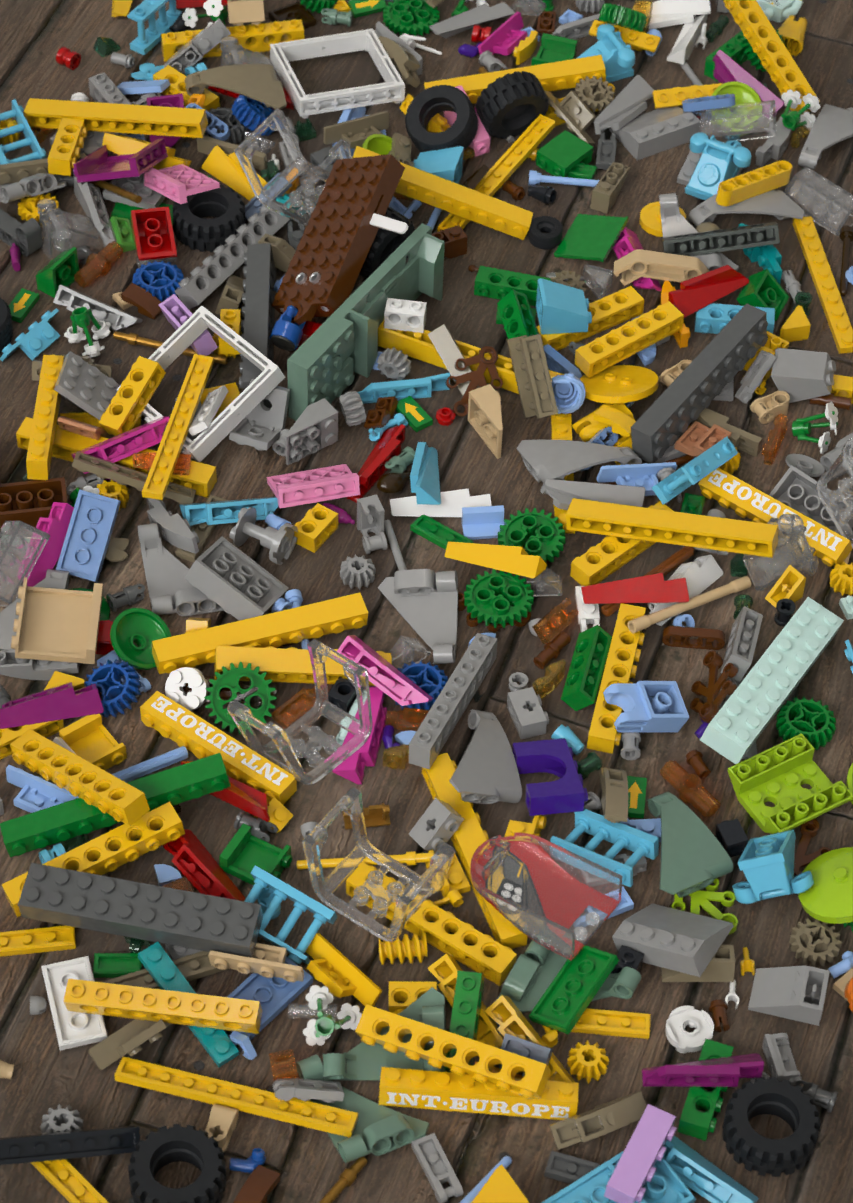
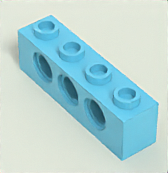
M709 304L696 311L694 332L718 334L743 306ZM756 307L767 312V331L773 334L775 308Z

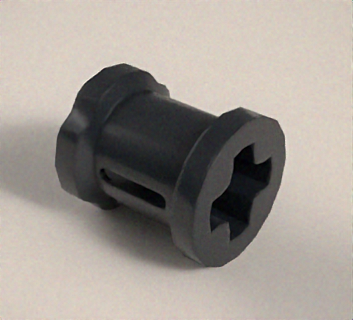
M781 599L777 602L775 623L785 627L793 617L792 614L796 609V605L792 600Z

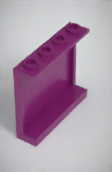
M157 139L137 153L108 156L106 145H103L73 164V172L77 178V183L140 176L168 157L164 139Z

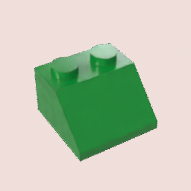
M72 247L60 253L36 274L37 290L55 298L59 285L69 287L80 277L77 248Z
M765 269L748 278L749 284L743 287L737 301L741 306L747 303L753 307L775 308V321H777L789 296L768 269Z

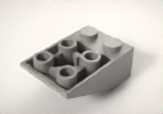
M325 398L307 406L285 435L287 466L338 441V412Z
M807 965L756 968L748 1010L819 1026L830 971Z

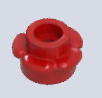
M443 407L436 412V419L443 426L451 425L456 417L453 410L448 407Z

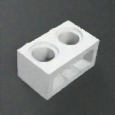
M387 298L384 312V329L423 333L426 323L427 302Z

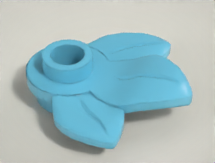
M144 63L140 65V71L132 73L131 77L136 80H153V74L165 66Z

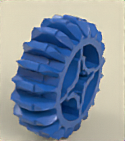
M239 95L233 102L231 108L233 115L240 121V124H243L250 131H254L262 136H269L277 128L279 122L278 115L271 108L265 107L264 103L244 95Z
M155 260L154 263L147 262V265L141 264V267L136 269V272L133 274L132 283L145 289L146 292L148 291L152 296L163 302L173 294L177 296L174 291L180 286L178 283L184 277L177 265H172L171 262L164 263L163 260L161 262Z
M117 659L114 662L107 660L106 665L100 663L98 669L92 668V675L86 674L88 681L84 682L85 687L96 683L98 693H102L103 699L101 703L104 712L100 713V715L107 718L110 715L117 717L118 712L124 714L126 708L132 709V702L138 703L135 696L141 695L139 690L142 687L139 681L140 676L135 672L134 667L130 666L127 662H120ZM121 677H125V684H122Z
M421 660L419 664H415L413 661L410 665L404 663L402 668L397 669L430 695L433 700L418 704L400 705L402 710L408 708L409 713L416 711L419 715L421 711H424L428 714L447 683L448 676H445L444 670H439L438 665L432 667L430 662L423 664Z

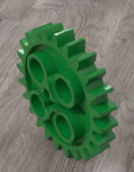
M393 0V3L388 2V6H385V10H383L385 26L389 30H394V34L400 32V36L404 33L408 35L413 34V36H417V34L423 36L424 32L429 34L431 25L439 23V10H437V7L433 8L428 5L425 0Z
M525 508V513L523 514L517 510V516L510 514V520L504 519V525H500V532H498V545L523 547L528 555L541 556L545 563L546 560L553 563V556L559 557V551L564 550L563 544L566 543L563 524L558 523V517L552 519L551 512L545 515L544 509L537 513L536 508L532 512Z
M493 569L492 574H489L487 571H484V576L477 574V580L471 579L470 585H466L464 606H467V613H471V618L478 617V623L484 620L485 626H488L490 623H493L494 628L498 624L505 628L506 623L514 626V620L521 622V617L527 618L528 612L532 611L534 602L533 590H531V584H526V578L520 580V575L512 576V573L505 574L504 571L497 573Z
M239 662L238 668H235L234 664L230 663V670L222 666L223 673L214 672L217 679H209L213 686L205 687L210 692V695L204 696V699L210 700V703L205 708H212L213 710L208 714L209 717L216 715L217 718L214 723L217 724L222 721L221 729L226 728L228 725L230 726V733L235 728L238 729L239 734L242 733L243 728H246L247 732L251 733L252 725L258 730V722L266 724L264 716H272L268 709L276 707L270 703L271 700L277 699V697L270 694L276 690L268 686L272 679L264 680L267 673L258 674L260 668L258 666L251 670V663H248L246 668H243L242 662ZM243 676H247L250 679V686L246 689L240 688L238 684L239 679ZM224 687L229 688L231 691V696L227 700H222L219 696V691ZM254 687L258 688L256 692L243 698L244 703L238 701L226 709L223 708L224 704L237 698V692L244 694ZM256 695L261 698V705L258 708L250 706L249 702L252 696ZM233 707L241 708L242 715L239 719H233L230 716V711Z

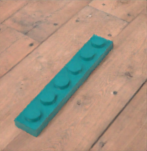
M159 942L138 953V959L161 990L196 994ZM188 1025L218 1068L239 1055V1050L224 1030Z

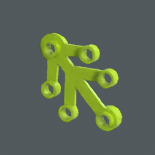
M718 878L712 882L715 884L714 886L708 885L705 887L707 891L699 890L689 894L691 897L690 913L700 915L701 906L712 918L733 923V928L729 934L736 931L738 925L737 917L731 913H721L710 902H721L725 907H731L735 903V894L733 892H715L719 887ZM675 894L671 908L680 907L682 908L681 911H685L686 905L683 902V897L679 898Z

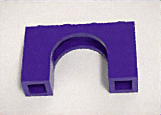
M565 738L513 743L512 752L519 774L545 772L560 777V779L551 782L526 784L525 803L530 816L584 811V802L588 801L587 789L583 788L582 775L578 774L577 761L573 760L572 747H568Z

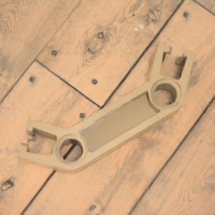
M642 249L634 250L614 262V275L618 277L622 273L620 281L624 286L640 277L683 282L710 272L699 258Z

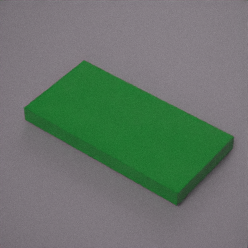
M584 945L572 961L568 959L529 1014L530 1020L569 1034L618 963L617 955Z

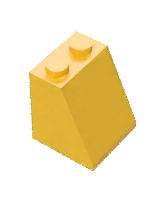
M500 1165L472 1203H529V1201L504 1166Z

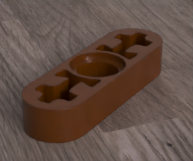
M668 626L663 629L662 641L665 645L671 647L719 650L725 646V633L718 629ZM689 637H698V639H690Z

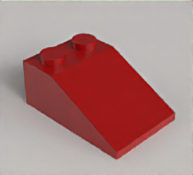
M169 207L131 210V226L138 260L177 257Z

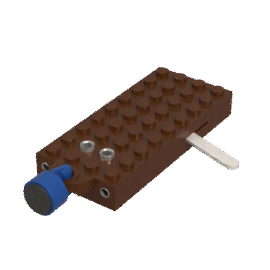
M391 154L338 159L334 163L333 169L326 180L324 189L318 198L316 207L311 214L307 227L304 229V234L297 245L295 254L289 263L287 272L271 305L282 314L279 320L276 321L269 336L271 342L278 348L286 351L296 350L303 336L302 330L307 320L311 322L313 317H330L349 298L379 228L398 234H404L408 230L409 226L405 222L385 217V213L405 170V167Z

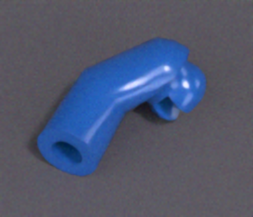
M255 1148L252 1150L251 1156L246 1160L231 1158L230 1170L252 1173L258 1165L262 1166L265 1163V1151L261 1148Z

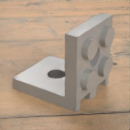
M276 386L264 398L271 402L272 408H267L262 400L230 432L229 440L235 441L239 445L253 446L257 450H268L279 439L281 430L285 429L291 389Z

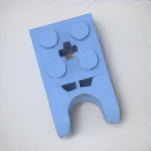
M676 681L611 684L603 692L608 704L617 705L624 710L614 722L617 732L677 733L690 718Z

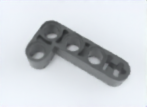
M0 209V240L10 247L15 243L19 247L20 253L25 257L42 248L41 227L35 219L30 218L22 224Z

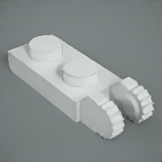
M575 586L578 624H580V631L587 630L586 624H593V627L596 625L600 626L599 605L585 604L581 589L583 586Z

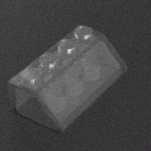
M775 100L702 110L700 132L707 134L709 139L714 135L718 141L723 143L731 140L743 141L777 137Z
M804 167L793 176L784 193L805 211L804 216H812L815 223L836 236L840 235V229L843 226L853 225V195L808 167Z
M5 521L1 527L0 606H9L18 598L19 586H23L24 577L28 579L50 538L48 533L22 521Z

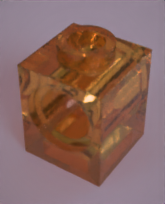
M293 1049L269 1053L273 1081L277 1080V1078H298Z

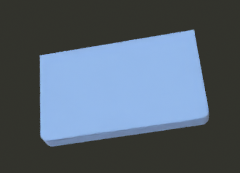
M504 505L462 508L463 536L470 540L498 538L500 525H504Z

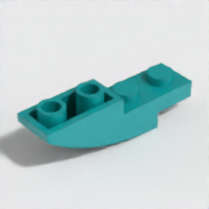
M741 223V224H739V227L747 226V225ZM772 244L744 248L743 252L748 256L751 263L758 261L759 266H762L763 270L768 269L780 285L783 271L780 267L782 256L776 247Z

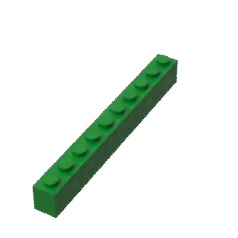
M221 753L127 782L144 792L150 811L169 801L172 806H175L179 803L231 787ZM77 798L2 822L0 827L4 845L11 858L51 844L66 841L79 835L88 834L104 827H110L120 822L116 821L113 816L102 813L92 804L88 805L83 799Z

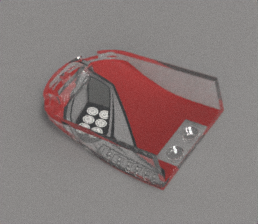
M514 833V836H495L481 844L471 859V881L478 893L532 940L571 961L621 902V875L536 835Z

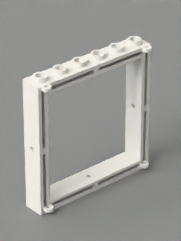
M373 29L270 44V60L299 116L303 119L314 114L389 102L399 104L402 100H405V83ZM365 50L369 52L385 83L306 95L289 62Z
M203 306L191 315L148 359L158 362L165 370L207 328H210L263 372L193 441L186 436L182 453L191 460L193 458L196 462H201L285 378L276 364ZM149 404L146 405L140 417L142 415L145 417L146 423L164 417Z

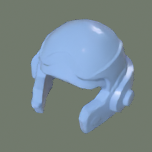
M571 372L552 378L551 383L558 414L573 413L578 410L586 396L583 382Z

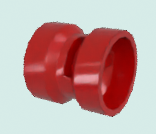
M474 25L472 42H483L492 34V27L482 28L480 25Z
M61 47L56 54L57 63L66 65L71 70H75L80 64L81 55L79 53L71 52L66 47Z

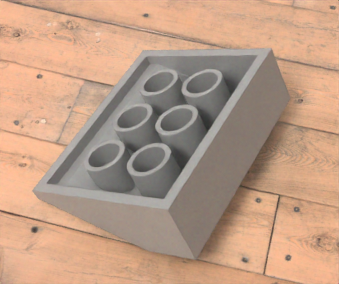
M668 107L639 115L620 130L613 131L612 128L608 129L612 133H616V138L636 160H640L690 142L691 136L700 132L701 121L692 112H684L683 108Z
M793 465L790 466L769 494V496L843 537L853 528V504Z
M223 536L195 560L184 577L193 587L199 589L208 599L217 603L226 613L231 614L239 621L268 614L276 600L281 598L289 589Z
M652 903L623 920L612 938L618 952L623 945L644 954L643 963L700 977L733 928V923Z

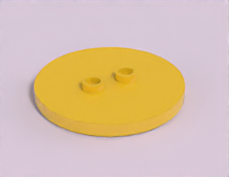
M614 365L590 378L585 374L580 378L586 389V399L607 404L628 403L644 399L652 395L659 386L658 376L654 371L634 365Z

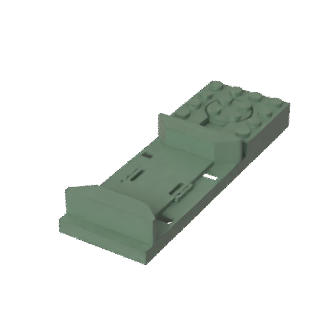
M422 223L287 359L288 389H291L288 403L289 418L297 421L307 406L323 398L331 404L336 397L342 394L347 386L353 383V371L366 378L369 377L378 354V327L384 320L387 298L415 301L424 293L439 301L442 300L445 241L432 236V227Z

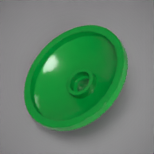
M131 608L123 611L113 621L110 630V639L116 654L130 666L142 670L157 668L152 655V641L171 637L166 623L155 613L143 608Z

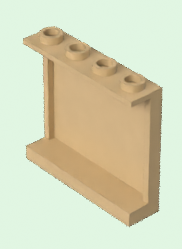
M24 577L23 586H19L18 599H21V602L16 604V615H19V619H14L13 632L17 633L16 636H12L11 649H15V658L95 664L103 584L94 583L93 592L27 586V577Z

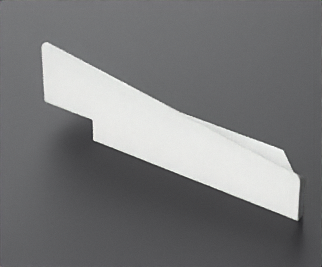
M659 0L632 8V10L646 15V25L643 30L694 22L693 15L711 14L709 0Z
M708 14L694 17V22L684 24L672 52L667 57V61L684 65L693 51L695 43L701 34L703 23L707 21Z
M469 488L440 492L441 504L439 505L417 504L416 496L389 499L393 516L462 517V508L492 506L490 494L470 496Z
M712 555L697 557L694 562L681 564L668 580L686 578L690 599L701 594L723 575V571ZM680 602L648 603V608L651 611L649 614ZM668 618L656 624L662 626L671 618Z

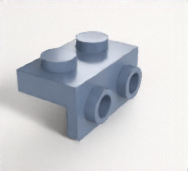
M506 1033L501 1046L502 1050L547 1064V1066L553 1051L551 1048Z

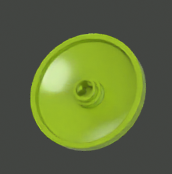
M845 847L818 856L803 870V872L811 871L814 884L809 890L798 894L801 905L811 917L825 923L843 924L853 922V847Z

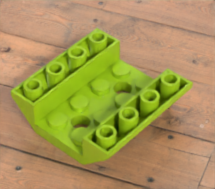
M802 733L728 768V774L738 801L764 833L775 834L789 831L853 800V794L842 781L832 784L812 760L815 748ZM808 784L812 789L803 788L801 785ZM772 802L775 804V807L766 806L764 803Z

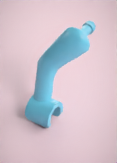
M397 413L383 428H375V430L370 428L369 438L372 442L380 440L384 431L388 428L401 424L407 427L408 421L403 414Z

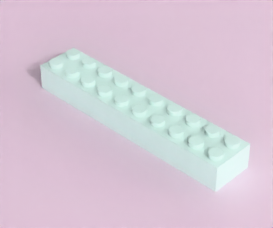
M807 597L708 724L700 741L734 764H738L835 637L844 620L810 597Z

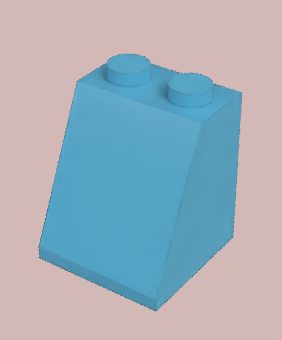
M458 146L420 152L418 158L413 161L414 167L459 184L462 177L464 147Z
M542 278L538 279L536 311L541 335L588 332V324L592 323L591 312H588L589 300L585 298L584 291Z

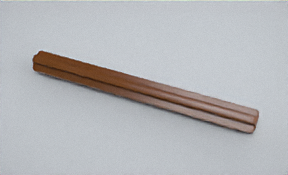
M683 546L644 576L663 573L664 577L694 554V548ZM621 603L604 604L601 606V613L605 617H609L620 608Z

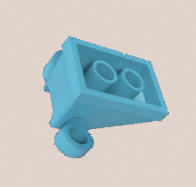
M600 25L597 28L596 37L599 41L576 59L602 55L606 69V81L608 83L634 76V69L632 67L635 63V52L631 49L630 45L624 43L620 32H615L613 25Z
M703 132L693 134L690 138L689 148L693 153H702L685 188V193L702 200H707L717 194L720 182L736 177L740 168H746L751 164V152L746 147H738L737 143L732 146L718 141L714 135L709 139L708 135Z
M794 830L749 840L738 860L739 869L743 871L747 881L732 885L735 898L739 903L752 904L779 896L800 894L813 886L814 880L811 871L803 872L794 877L796 840Z

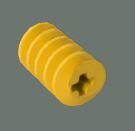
M416 933L413 934L411 940H409L407 934H404L402 941H400L398 934L394 935L392 941L388 935H385L383 942H381L378 935L379 960L381 964H385L386 958H389L391 965H394L396 958L403 964L405 957H408L410 964H413L415 957L418 958L419 963H422L424 956L427 957L426 933L422 934L421 940H419Z

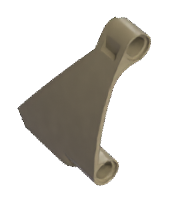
M269 64L220 66L190 74L185 78L186 91L189 96H192V94H202L208 85L247 96L264 103L265 107L280 110L287 105L282 83L280 80H277L275 69Z

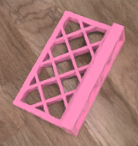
M184 164L160 170L150 168L143 173L144 185L179 204L187 203V196L220 188L218 181Z
M346 464L267 477V483L277 497L280 509L360 495L359 475L352 473Z

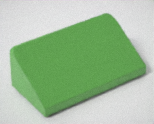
M112 216L110 222L117 239L112 245L114 253L136 250L129 219Z

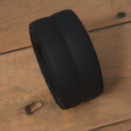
M540 216L533 219L528 232L529 242L539 249L547 250L557 247L562 240V224L559 220L550 216Z

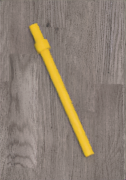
M410 851L399 855L297 860L296 865L297 870L359 866L361 862L367 865L406 863L407 866L422 862H435V853H416V851Z

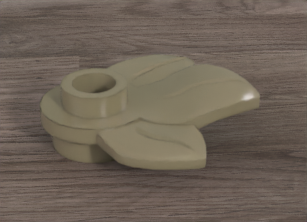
M111 534L104 559L111 562L127 559L128 554L125 550L128 548L129 539L113 538Z

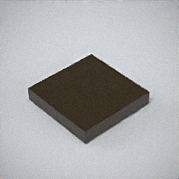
M299 1L269 12V18L273 22L301 19L304 29L316 25V19L303 5H300Z
M486 165L481 166L464 181L462 186L474 190L489 171V168Z

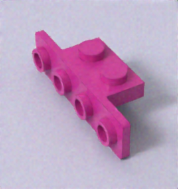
M521 12L514 13L478 46L480 55L489 50L492 54L496 53L507 56L514 51L515 46L518 47L520 40L525 41L528 34L527 31H521L524 26Z

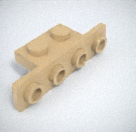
M256 943L252 958L217 951H210L208 955L210 964L220 970L228 968L243 974L256 973L266 978H283L288 982H303L304 980L303 967L284 963L287 949L283 947Z

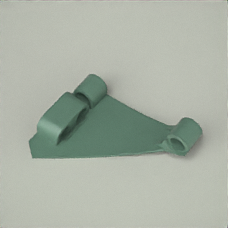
M664 792L647 800L651 814L654 817L661 816L659 889L672 895L677 894L679 898H682L707 887L714 879L733 871V862L723 846L702 820L680 799L670 792Z
M546 938L545 942L549 944L550 940ZM531 940L526 951L519 956L507 976L498 998L501 995L508 996L521 1013L532 1012L568 959ZM624 967L619 973H610L592 1001L611 996L630 999L641 981L640 973L631 967Z
M432 987L398 1015L446 1031L445 996ZM390 1027L382 1028L380 1035L387 1034ZM406 1034L402 1039V1043L410 1041L412 1034ZM434 1041L426 1043L424 1050L432 1049ZM361 1042L343 1054L323 1053V1078L330 1080L380 1081L382 1067L446 1072L445 1066H442L441 1069L433 1067L427 1063L428 1060L422 1058L419 1061L412 1060L405 1056L406 1053L397 1051L396 1054L383 1049V1045L377 1043L371 1046Z
M317 1054L296 1062V1069L300 1079L332 1081L323 1078V1064ZM343 1086V1101L327 1103L319 1099L310 1100L311 1102L358 1113V1121L352 1137L327 1132L346 1164L371 1153L380 1156L410 1144L414 1140L425 1137L429 1128V1122L379 1105Z

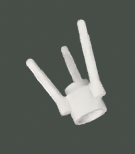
M406 33L399 37L412 49L417 47L442 55L441 51L414 41H426L424 37L411 36Z

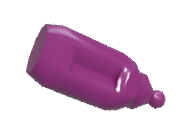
M13 243L9 250L14 271H20L21 253L19 247Z
M326 502L323 504V506L338 513V523L355 524V520L351 518L346 510Z

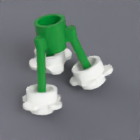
M79 307L73 310L70 316L72 326L64 333V337L68 338L69 343H79L87 339L88 344L84 346L85 352L82 355H89L90 358L97 357L101 354L100 350L105 349V346H100L98 341H92L87 326L90 324V320L94 323L91 329L94 333L93 339L98 340L110 334V322L97 321L91 309L87 310L86 307Z

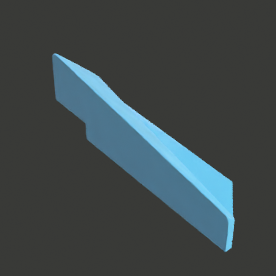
M450 373L419 379L371 383L362 391H359L358 394H360L363 404L376 403L380 397L395 396L397 400H402L408 396H411L413 399L431 397V391L450 390L446 386V380L450 377Z
M418 442L410 473L411 493H416L417 504L439 505L441 504L438 453L435 448L428 447L426 442Z
M277 497L182 504L180 505L183 520L186 519L190 526L207 522V525L238 522V514L243 507L247 509L253 507L256 509V521L265 520L269 514L277 509L278 501Z
M676 1136L673 1137L671 1142L666 1141L664 1147L667 1150L663 1158L687 1187L711 1203H756L759 1198Z

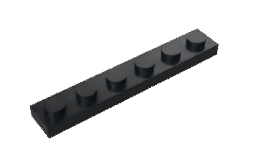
M135 1125L0 1138V1165L132 1153L136 1151V1145L140 1141V1127Z

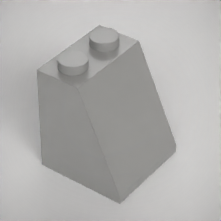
M777 348L775 350L777 358L773 362L771 378L779 391H785L789 394V403L831 394L832 385H834L833 377L836 371V363L834 360H831L827 352Z

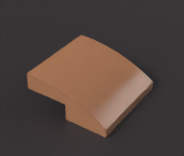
M60 416L57 420L60 429L98 441L100 436L106 438L108 435L103 428L68 417Z
M695 421L675 442L674 449L698 457L725 437L730 438L732 433L716 424L709 428Z

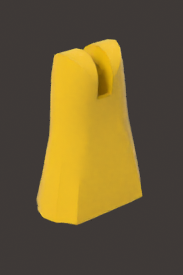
M790 15L778 28V34L783 35L781 38L783 41H786L784 45L786 46L787 44V50L790 55L797 56L803 49L807 20L800 17L798 21H795L796 16Z
M624 403L603 404L616 408L634 419L633 413ZM599 408L572 425L574 431L579 434L584 442L592 439L601 429L612 427V425H605L594 421V413Z

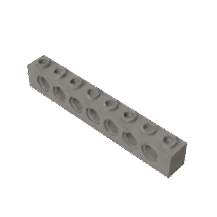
M277 201L270 205L266 203L259 208L260 213H255L249 217L247 225L246 223L241 225L236 230L238 232L236 235L232 234L225 240L226 244L224 246L222 244L213 251L215 253L213 256L206 257L202 261L203 265L201 267L197 266L190 272L191 276L189 278L185 277L178 283L180 286L174 292L188 309L199 305L244 263V253H247V245L258 244V241L265 234L273 236L290 220Z
M480 633L476 634L410 741V764L426 769L431 768L496 660L497 638Z

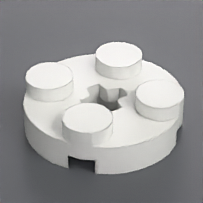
M183 667L169 674L165 684V694L189 711H194L207 701V699H204V696L209 695V691L205 689V687H209V683L200 670L193 667ZM188 683L189 688H192V691L188 692L187 695L183 691V686Z
M689 1005L681 1006L670 1013L666 1022L665 1034L668 1041L678 1052L683 1054L702 1050L705 1039L712 1040L714 1023L710 1015L704 1010L699 1011L694 1009V1006ZM689 1025L690 1028H695V1030L687 1032L685 1031V1026Z

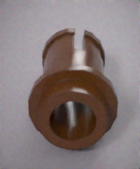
M511 180L506 181L502 185V189L509 193L514 200H522L524 198L525 191L523 187L515 185Z
M692 750L686 755V762L692 766L699 779H704L709 776L711 771L702 758L703 754L698 752V750Z
M721 999L712 1001L709 1011L713 1016L714 1030L721 1032L720 1023L722 1022L725 1032L730 1029L726 1012L728 1005Z

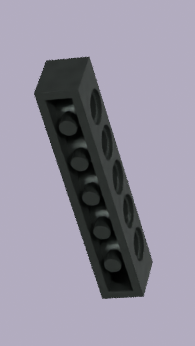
M770 222L662 238L664 253L694 256L779 244L780 239L778 224Z

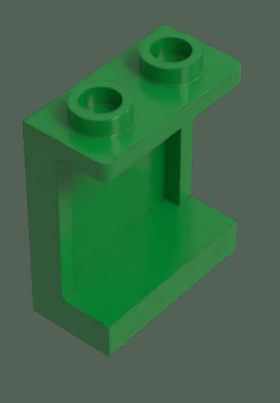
M543 33L541 47L536 57L532 58L531 66L575 59L577 40Z
M564 130L537 150L536 165L553 176L566 177L567 172L581 161L585 164L592 161L593 146Z
M243 823L219 856L220 867L224 872L254 885L255 879L250 873L255 865L280 879L282 871L291 865L293 856H291V846L286 845L284 849H280L252 836L251 827Z

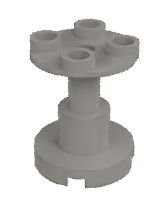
M243 507L238 514L239 520L236 526L231 529L229 537L233 539L234 545L237 547L243 545L250 536L260 540L261 546L270 549V561L282 565L283 562L281 560L283 558L288 559L294 550L297 538L294 537V531L298 532V528L290 523H285L279 530L270 526L264 529L255 525L256 509L253 507L248 509Z

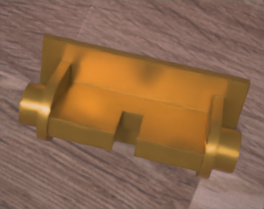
M381 803V805H371L368 808H364V806L347 807V809L342 810L345 830L391 825L389 805H384V803Z

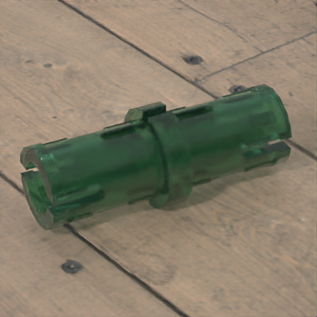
M720 15L717 21L709 26L710 28L705 36L709 43H712L716 36L723 32V28L729 23L727 16L723 18V15Z

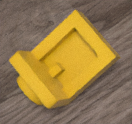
M275 797L269 800L268 814L270 820L268 822L276 825L278 828L276 833H279L294 815Z

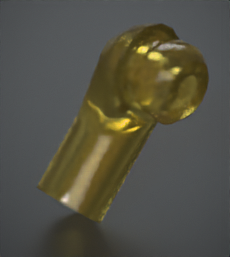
M806 126L798 127L791 134V147L798 148L800 146V138H807L806 135H809L810 130Z

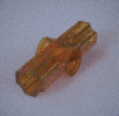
M113 241L98 254H90L86 265L74 275L75 281L80 287L85 288L98 276H106L111 269V265L123 254V249L117 242Z
M675 760L665 763L660 770V775L679 792L680 799L685 803H691L705 817L710 818L720 808L721 803L701 785V779L695 774H689Z

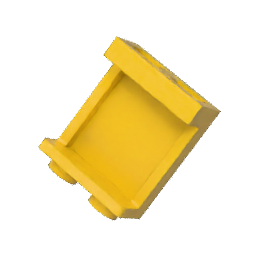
M100 714L87 715L59 730V737L66 742L76 755L104 771L127 759L126 746L124 743L119 744L104 727Z

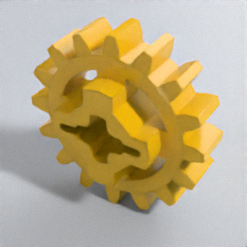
M51 193L27 196V198H21V202H18V214L21 216V220L26 219L27 221L33 218L41 225H44V221L50 223V218L56 219V214H59V202L56 201L55 196L51 197Z

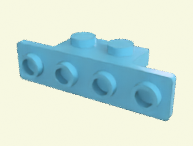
M57 308L52 312L48 310L41 317V322L35 321L28 328V333L22 332L15 339L16 343L14 345L9 343L2 350L4 354L0 360L3 362L18 348L32 361L60 337V334L49 324L59 310Z

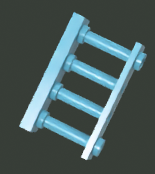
M144 0L128 14V18L136 21L138 27V37L130 43L131 50L145 56L161 41V34L171 32L170 26L173 25L182 13V11L176 9V0ZM169 1V9L166 11L165 4ZM159 10V18L155 21V12ZM148 19L149 27L145 30L144 22Z
M15 99L12 100V110L0 113V121L15 117L18 125L0 130V138L22 131L25 139L4 146L0 144V165L47 158L45 149L40 147L24 117L22 106L18 105ZM30 145L33 153L12 160L5 157L6 152Z
M725 437L660 481L652 489L664 505L733 458L738 452L729 438Z
M585 808L584 811L575 812V828L564 840L555 836L550 838L552 856L630 888L633 885V867L642 856L655 860L659 855L658 837L623 823L610 822L604 819L603 815ZM583 832L594 836L584 848L573 844ZM603 840L614 844L604 856L593 852ZM622 848L634 852L624 864L613 860Z
M255 865L250 873L255 879V884L244 902L254 903L262 889H266L267 886L274 890L273 894L275 895L263 913L258 936L277 947L286 948L287 953L290 954L288 958L299 965L303 962L308 965L310 960L304 955L305 951L321 925L326 922L333 925L338 917L335 911ZM288 898L295 902L293 904L294 909L275 938L264 930L281 902ZM308 910L314 913L313 918L315 919L297 948L294 949L285 944L284 941L302 912L305 913Z

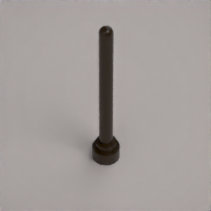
M849 225L843 226L840 229V239L843 241L840 279L841 296H846L848 290V280L846 279L845 272L849 269L850 244L853 240V227Z

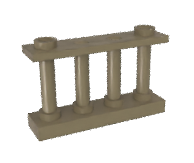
M536 334L528 337L523 335L507 339L524 417L537 416V418L558 414L541 335Z

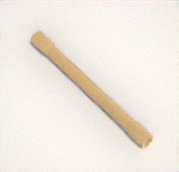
M743 576L726 585L690 598L688 602H680L652 614L638 617L628 622V629L631 633H636L649 628L653 624L724 596L743 591L751 587V580L748 576Z

